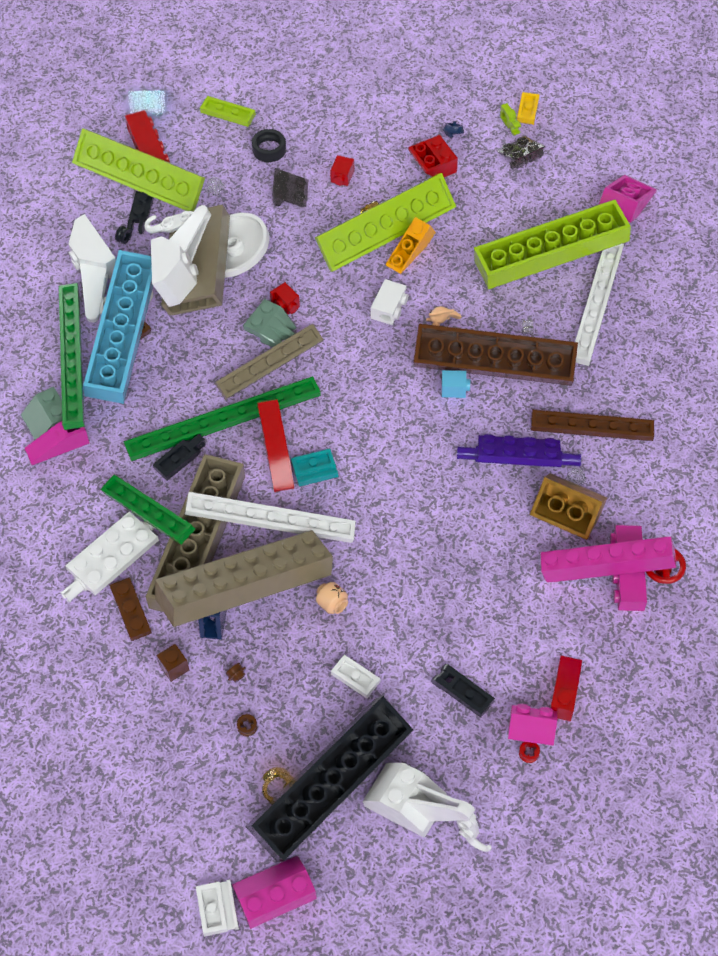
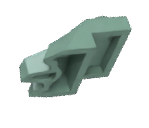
M266 299L261 302L243 325L245 331L259 337L260 342L270 347H274L281 343L282 340L293 336L295 333L291 330L297 328L281 306Z

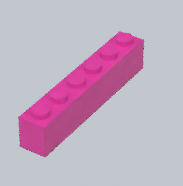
M671 536L541 552V572L546 582L676 568L675 548Z

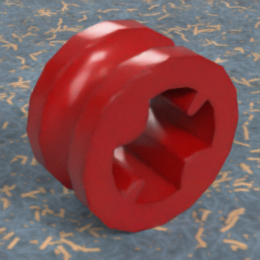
M524 741L519 750L521 760L526 763H533L538 760L540 754L539 745ZM527 747H530V750L531 748L534 749L533 756L524 754Z

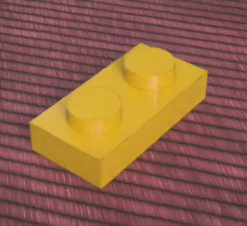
M522 92L517 120L520 123L534 125L540 94Z

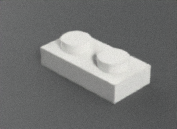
M343 655L331 670L332 676L365 698H368L380 683L379 677L346 655Z

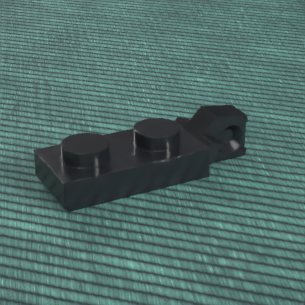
M198 434L191 441L189 439L186 441L182 440L153 464V468L168 481L201 453L200 449L206 446L205 439Z

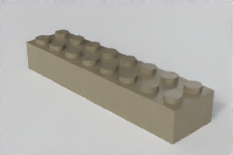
M204 454L189 492L236 500L245 479L244 464ZM187 497L179 517L192 524L195 531L182 545L169 538L145 596L149 609L163 612L155 599V579L212 562L227 525L226 521L185 515Z
M311 530L155 579V599L172 626L176 627L331 576L333 556L314 531Z

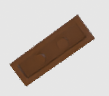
M130 577L110 584V589L130 640L134 641L152 634Z

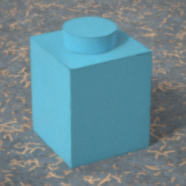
M442 370V397L466 398V391H470V379H466V371Z

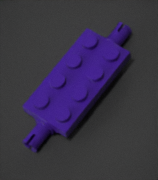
M485 434L478 435V446L476 448L457 447V459L475 460V462L545 467H562V465L581 466V454L563 453L560 440L554 438H517L510 435L501 437Z

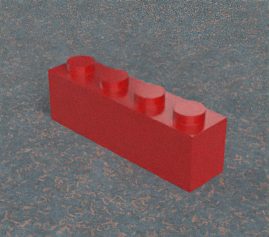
M145 110L125 115L126 126L135 148L170 163L168 154L163 152L165 150L162 141H158V131L156 128L153 129L152 117H148Z

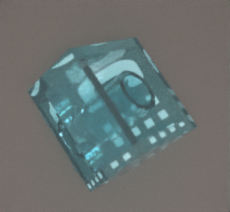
M128 91L130 113L145 110L146 113H152V116H163V112H167L168 91Z

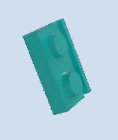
M331 449L291 458V464L299 487L339 477Z

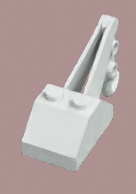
M204 205L199 206L194 212L183 211L180 214L168 216L155 226H150V223L156 219V215L149 217L145 222L144 227L148 233H172L176 231L169 240L162 236L151 240L152 284L169 307L180 304L197 284L199 272L196 264H193L192 261L211 217L210 211Z
M84 214L74 221L69 240L70 252L68 253L75 269L81 270L85 316L87 321L94 323L102 315L106 297L104 298L108 278L112 277L116 258ZM153 290L151 293L150 301L153 298Z
M386 763L363 800L365 807L424 838L434 821H457L460 835L466 838L470 845L485 852L491 850V845H484L476 839L479 835V828L475 820L477 818L474 814L475 808L465 801L447 796V793L427 775L405 763Z

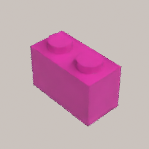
M526 704L512 705L508 739L554 746L557 711H553V709L548 707H541L540 709L530 708Z

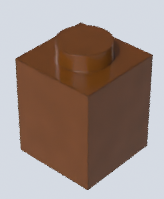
M176 644L156 655L160 668L170 682L190 671L187 659Z

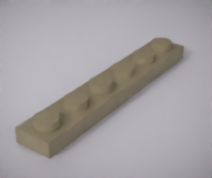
M311 324L216 381L215 385L224 399L227 400L321 343L324 339L314 324Z

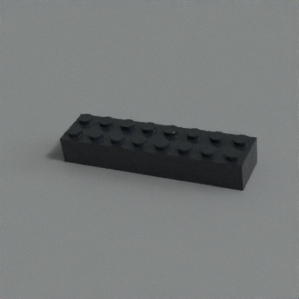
M384 696L375 698L245 827L276 862H283L413 731L412 727Z

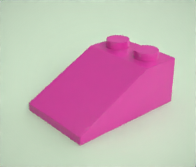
M623 175L605 187L599 205L616 200L626 219L631 223L640 215L657 189Z

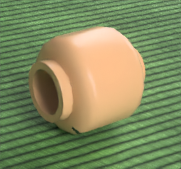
M335 582L323 583L317 589L316 602L328 614H339L348 605V594Z

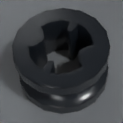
M120 226L115 233V240L121 241L124 245L132 237V230L126 229L125 226Z

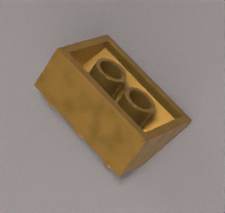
M549 473L543 479L530 515L588 540L602 513L607 497Z

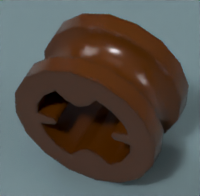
M244 714L238 718L237 729L242 736H252L257 731L258 726L254 716ZM247 721L249 724L253 723V725L251 724V728L248 730L246 727L241 728V726H244L243 722Z

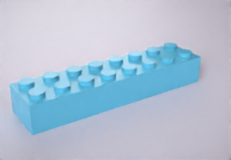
M122 250L118 251L83 384L85 397L124 404L153 289L151 256Z

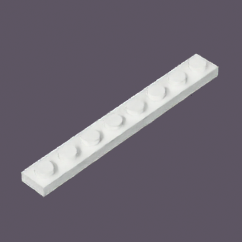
M624 244L602 250L575 342H578L576 363L587 366L590 364Z
M193 492L188 493L185 515L296 534L313 530L320 538L352 543L354 540L356 521Z

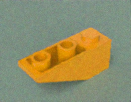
M415 217L385 265L401 274L428 246L436 232L431 225Z

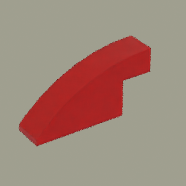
M278 399L257 403L274 492L294 489Z

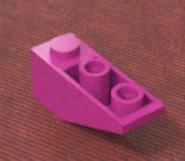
M61 421L26 446L25 451L31 465H35L90 443L85 427L64 430Z

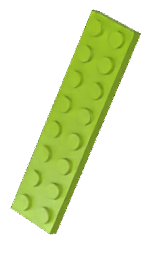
M84 128L81 130L72 163L137 191L144 192L149 196L185 211H195L205 181L203 176Z
M439 173L314 238L329 270L333 272L404 235L415 217L427 223L456 208V205L443 174Z

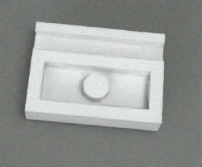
M230 879L221 883L215 882L196 886L204 937L239 929Z

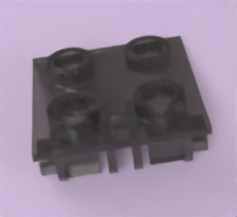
M524 136L518 138L513 143L504 144L502 148L496 151L511 159L510 167L512 169H518L524 166V164L527 165L528 161L531 163L542 158V155H544L542 149L546 147Z
M275 168L272 202L275 206H280L286 201L300 207H306L309 180Z

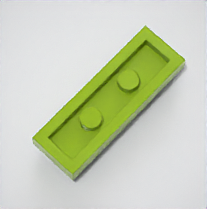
M207 96L200 106V113L246 127L250 126L256 116L254 109Z

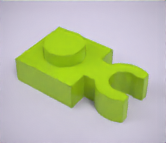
M508 103L501 105L500 118L506 127L510 128L512 135L520 134L518 128L521 127V124L516 120L514 109H511Z

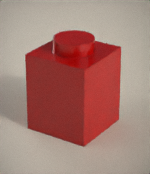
M336 156L330 170L332 183L339 186L349 185L355 171L354 159Z

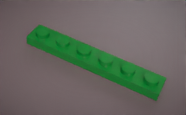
M115 474L100 489L106 496L180 545L195 531L192 524Z

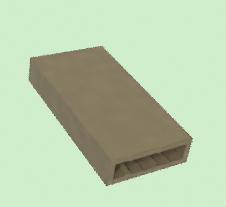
M223 204L208 208L211 217L192 261L193 264H196L199 272L197 284L178 305L169 307L162 298L161 305L168 315H178L222 306L230 225V215ZM176 231L169 233V239L175 234Z

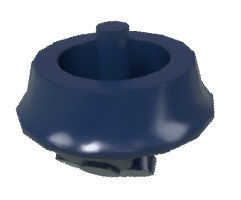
M457 121L445 123L443 128L445 134L451 139L454 137L453 135L464 133L463 125L457 124Z

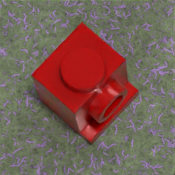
M286 282L270 291L271 302L281 306L287 314H293L299 309V295Z

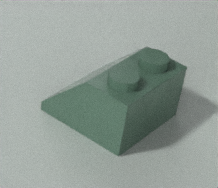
M54 386L36 394L21 414L35 440L62 421V400Z

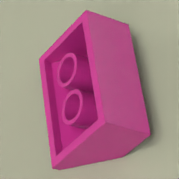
M298 855L232 884L250 929L317 899L315 888Z

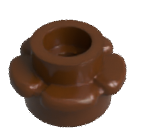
M240 663L231 667L225 673L229 678L228 681L233 680L236 683L246 675L244 673L246 667H242Z

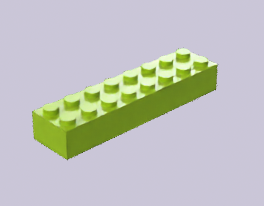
M612 200L474 247V261L489 290L630 241L631 226L616 200Z

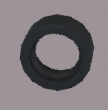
M264 129L257 132L252 138L254 157L259 161L269 163L283 158L286 153V139L284 135L274 129ZM266 141H274L279 144L273 150H264L259 147L261 143Z

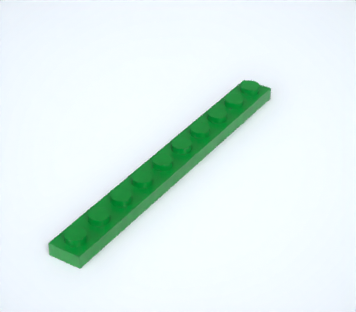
M78 283L59 286L62 425L64 430L85 427Z
M312 376L126 440L124 445L132 462L175 447L182 440L186 441L189 439L191 441L198 434L204 437L258 418L257 403L278 399L281 410L319 397L321 392Z

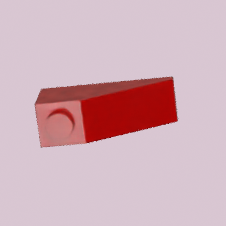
M560 656L550 706L553 711H557V719L571 721L582 666V660Z

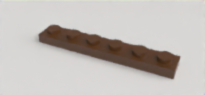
M532 409L531 431L653 441L654 420Z

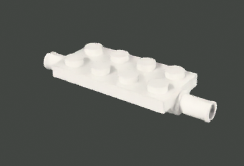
M128 512L65 565L66 569L74 576V582L60 592L64 599L67 598V601L70 603L83 590H89L94 595H97L159 541L158 536L152 532L155 528L145 521L138 520L131 512Z

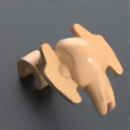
M439 306L429 313L430 318H427L426 321L433 322L432 325L440 326L450 317L461 319L462 316L454 311V309Z

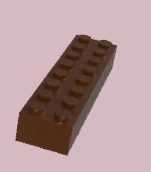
M419 324L413 363L414 367L466 371L468 374L572 386L578 342Z

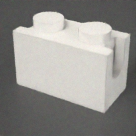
M385 279L371 306V319L393 325L395 319L398 320L400 318L401 306L406 305L409 295L405 294L406 285Z

